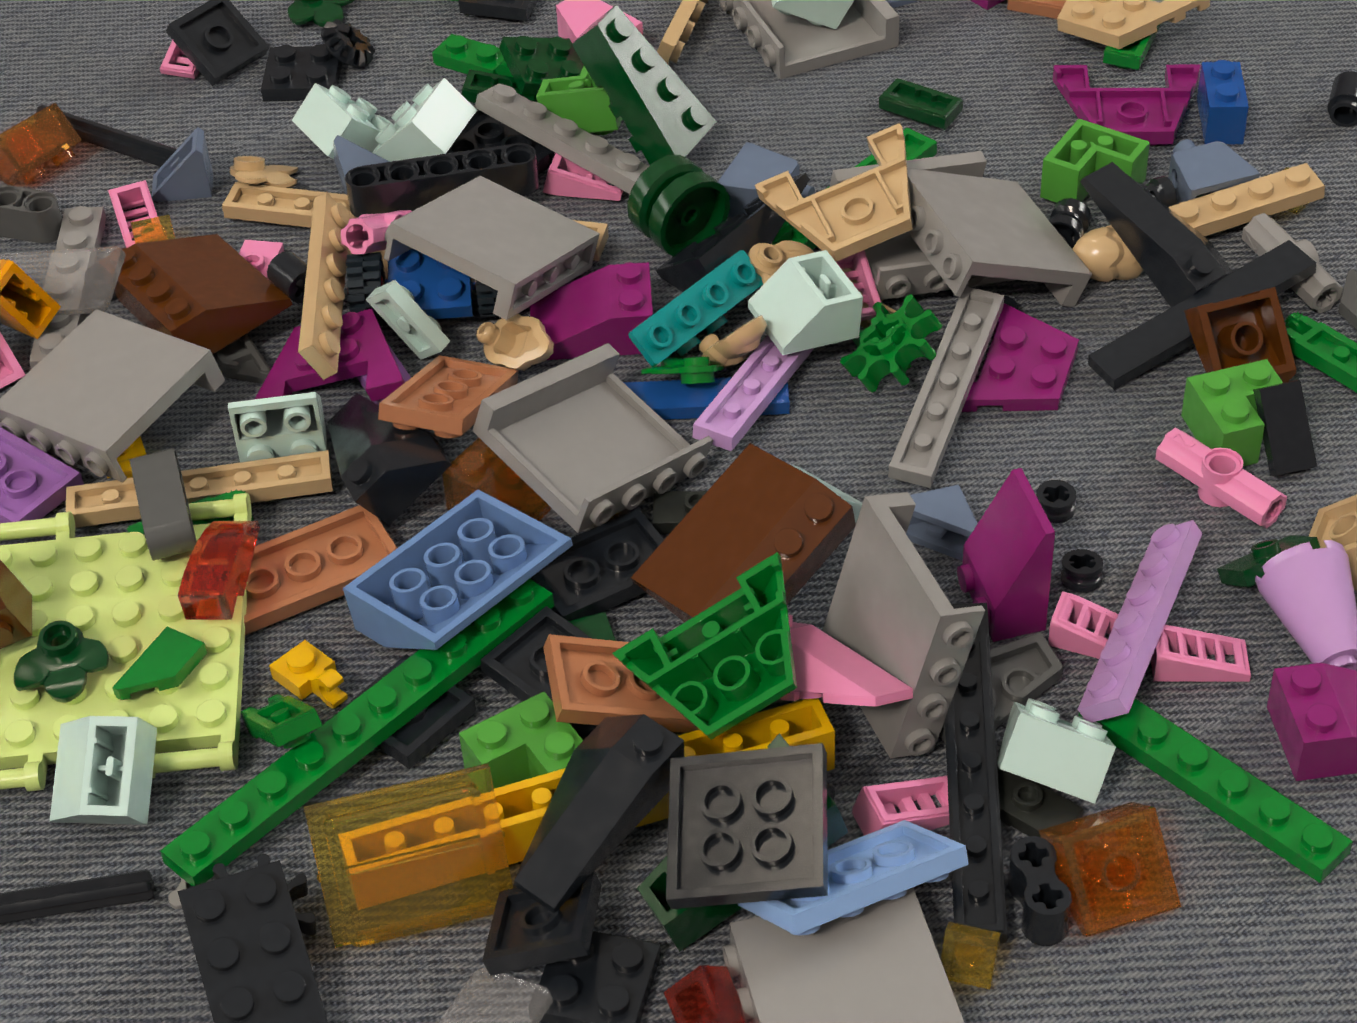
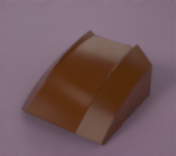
M1276 287L1184 310L1196 350L1206 373L1267 359L1283 383L1288 382L1296 374L1297 369Z

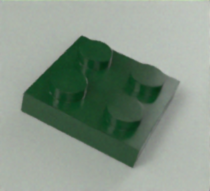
M502 37L499 49L521 95H537L544 79L580 76L583 68L579 56L571 45L570 38Z

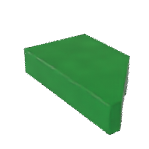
M167 626L112 687L116 698L125 700L130 699L131 694L134 692L155 687L162 691L180 686L207 655L204 642Z

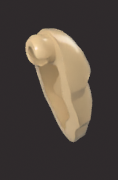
M1101 227L1093 229L1078 239L1072 249L1092 273L1090 278L1097 281L1109 282L1115 279H1134L1143 271V268L1114 228Z
M516 314L508 320L501 318L495 324L485 322L477 330V339L484 345L486 358L491 363L500 367L525 371L531 365L546 361L553 354V341L546 333L542 322L534 317Z
M760 315L719 340L716 334L707 335L699 343V350L703 353L702 357H709L710 365H722L724 368L743 362L749 356V353L753 352L760 345V340L765 332L767 323L763 316Z

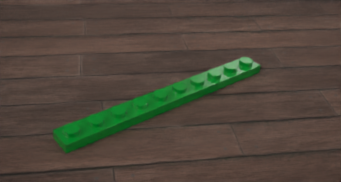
M528 579L437 650H418L321 727L310 734L311 738L308 741L290 749L161 849L160 852L164 864L192 887L206 883L214 876L213 866L215 864L222 863L226 867L481 665V659L545 606L550 609L553 608V593L533 580Z

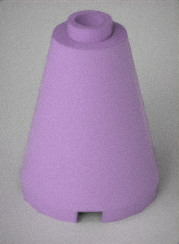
M1324 540L1327 548L1312 549L1310 542L1284 550L1269 559L1262 566L1265 575L1262 578L1256 575L1255 582L1258 590L1312 664L1326 663L1357 670V606L1349 557L1343 545L1333 540Z

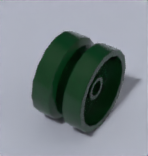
M668 155L653 162L640 174L633 185L627 203L628 218L637 230L646 237L651 238L664 252L674 256L693 241H696L698 244L707 237L716 234L713 228L722 221L727 220L730 211V196L721 183L704 173L690 159L682 155Z

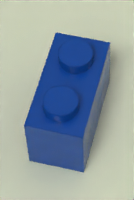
M1227 60L1202 62L1197 103L1204 144L1215 141L1224 142L1225 144H1243L1249 106L1240 62H1230Z

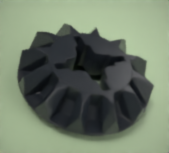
M335 19L333 22L327 21L321 30V37L330 53L348 65L356 67L368 66L373 60L375 52L373 46L370 45V39L360 33V29L356 30L349 22L344 24L338 19Z

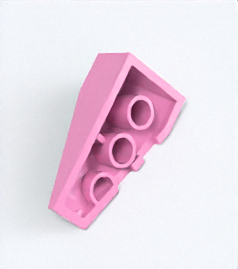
M788 614L797 688L781 697V700L796 701L799 699L822 697L823 703L877 707L913 698V688L814 625L793 622V616Z

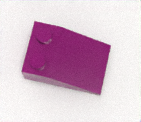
M649 262L607 265L558 288L530 306V317L539 319L542 322L546 333L554 343L553 354L547 360L574 359L607 343L620 353L619 356L641 354L628 334L653 315Z
M1022 468L1013 469L965 542L963 547V564L957 567V577L961 590L964 593H970L973 600L972 603H987L989 635L993 642L1046 630L1055 531Z
M1326 663L1274 668L1267 709L1295 780L1302 781L1356 774L1357 671Z

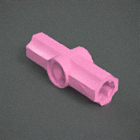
M400 210L382 214H362L358 218L349 219L347 226L341 229V243L347 246L352 254L356 255L386 250L385 233L388 226L394 220L412 211Z
M1176 427L1165 434L1163 441L1157 447L1155 459L1199 487L1198 495L1200 499L1210 506H1230L1266 529L1277 521L1278 516L1286 506L1287 496L1244 470L1243 459L1236 451L1228 448L1211 449Z

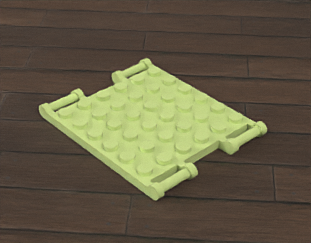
M248 493L234 494L233 499L188 503L192 520L234 517V521L193 525L198 545L197 550L155 561L151 558L145 535L140 532L75 537V520L71 511L56 513L54 518L0 523V541L56 535L55 540L0 545V560L32 594V636L0 649V790L25 787L27 791L44 790L47 767L50 764H56L60 725L87 716L139 717L157 728L152 779L155 778L156 773L211 767H220L221 771L237 770L245 645L244 615L247 609L246 582L247 571H249L248 551L250 548L252 518L251 500ZM55 621L70 622L81 630L84 638L99 640L106 647L109 656L108 667L101 671L87 673V682L83 692L67 703L53 700L46 692L44 685L23 691H17L14 685V672L19 659L29 651L37 648L40 631L46 625ZM167 626L204 642L207 655L180 686L162 691L155 687L134 692L131 694L130 699L120 700L116 698L112 687Z

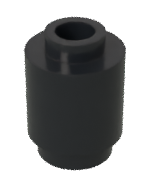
M1354 71L1343 72L1334 79L1329 97L1328 113L1331 120L1341 127H1351L1357 124V72Z

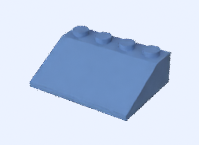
M478 489L346 585L343 591L355 630L386 648L437 650L573 546L570 537Z

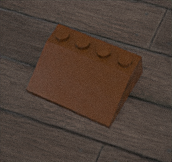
M218 234L135 243L128 248L117 251L110 259L101 263L118 300L145 327L210 349L212 354L293 305L287 295Z
M750 443L633 574L631 580L683 622H686L739 590L741 586L736 578L737 576L778 552L781 556L786 602L788 604L856 526L853 507L816 478Z

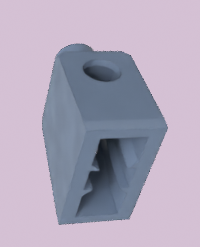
M1185 139L1177 143L1173 149L1168 178L1175 188L1177 204L1254 180L1259 178L1260 173L1224 142L1215 141L1196 146L1192 140Z
M746 142L718 181L725 187L730 196L728 217L732 218L740 213L747 214L744 207L758 197L755 184L786 171H789L791 177L800 175L799 163L792 158ZM806 185L801 196L805 198L815 194V188Z

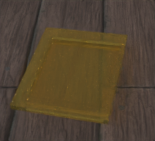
M488 763L304 806L318 869L317 880L321 883L335 948L350 944L356 947L367 946L493 915L499 891L513 888L504 843L505 833L501 828Z

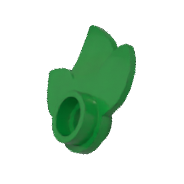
M709 357L665 358L661 361V366L642 369L641 375L680 373L681 384L715 382L714 372L724 370V366L710 365Z

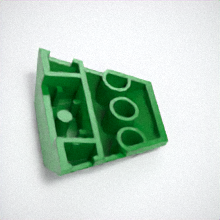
M778 552L737 576L736 578L741 586L739 590L660 637L652 628L612 653L616 659L711 740L797 688L782 562Z

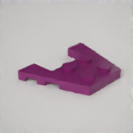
M1200 64L1166 65L1164 76L1166 88H1090L1087 65H1053L1052 79L1078 119L1149 141L1150 146H1155L1158 144H1173L1199 81Z
M1004 303L977 382H973L962 412H977L978 406L1002 405L1003 411L1058 410L1078 352L1079 339Z
M368 309L357 313L348 312L342 315L343 325L341 326L340 335L341 350L338 359V371L324 380L299 354L301 326L294 327L255 399L291 395L295 391L367 374L365 390L373 402L385 399L403 385L405 381L373 310Z

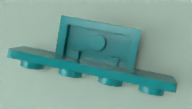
M739 250L629 332V338L652 367L659 364L674 351L683 356L700 343L696 336L704 329L707 335L712 334L728 322L723 314L763 285L761 276L756 273L754 266L750 262L751 259L744 250Z

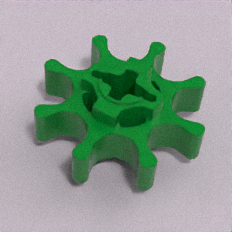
M911 294L905 297L902 306L892 314L888 312L881 302L875 303L873 309L876 312V316L871 319V325L860 330L858 338L851 339L858 348L852 354L843 356L840 360V363L852 377L858 375V379L869 392H875L881 379L890 373L902 386L907 385L910 379L906 375V370L911 367V362L919 357L933 360L937 355L924 338L930 333L940 330L942 323L930 309L924 311Z

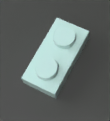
M396 280L375 288L366 298V301L420 360L442 352L450 342L448 337L442 332L440 324L434 318L428 316L414 301L412 293Z

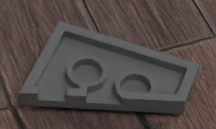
M1041 632L990 649L995 729L1009 719L1014 702L1026 706L1028 698H1037L1062 677L1063 666ZM944 721L939 735L946 745Z

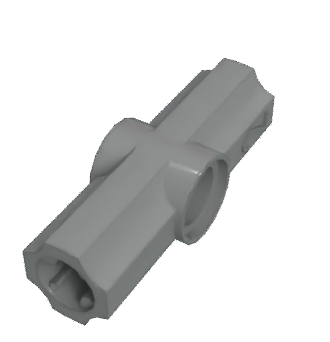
M1265 213L1254 216L1249 224L1243 227L1241 239L1259 257L1290 240L1316 262V273L1291 287L1311 309H1315L1318 313H1323L1330 310L1336 301L1341 299L1343 287L1319 264L1318 253L1310 241L1306 239L1295 241L1273 218H1270Z

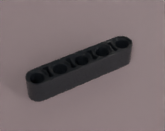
M518 143L359 166L347 172L345 183L350 211L352 215L359 217L362 214H382L400 210L414 211L479 176L525 196L532 194L538 189L539 176L536 150L528 144Z

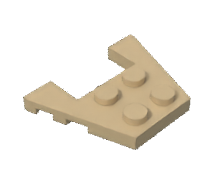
M1066 0L1057 17L1058 31L1121 49L1157 32V25L1165 21L1177 23L1185 19L1186 12L1195 7L1199 11L1207 9L1210 6V0H1164L1161 3L1152 0Z
M900 123L866 137L869 149L876 159L878 167L805 198L801 196L789 171H786L755 184L759 199L822 251L827 250L836 262L912 230L905 137Z

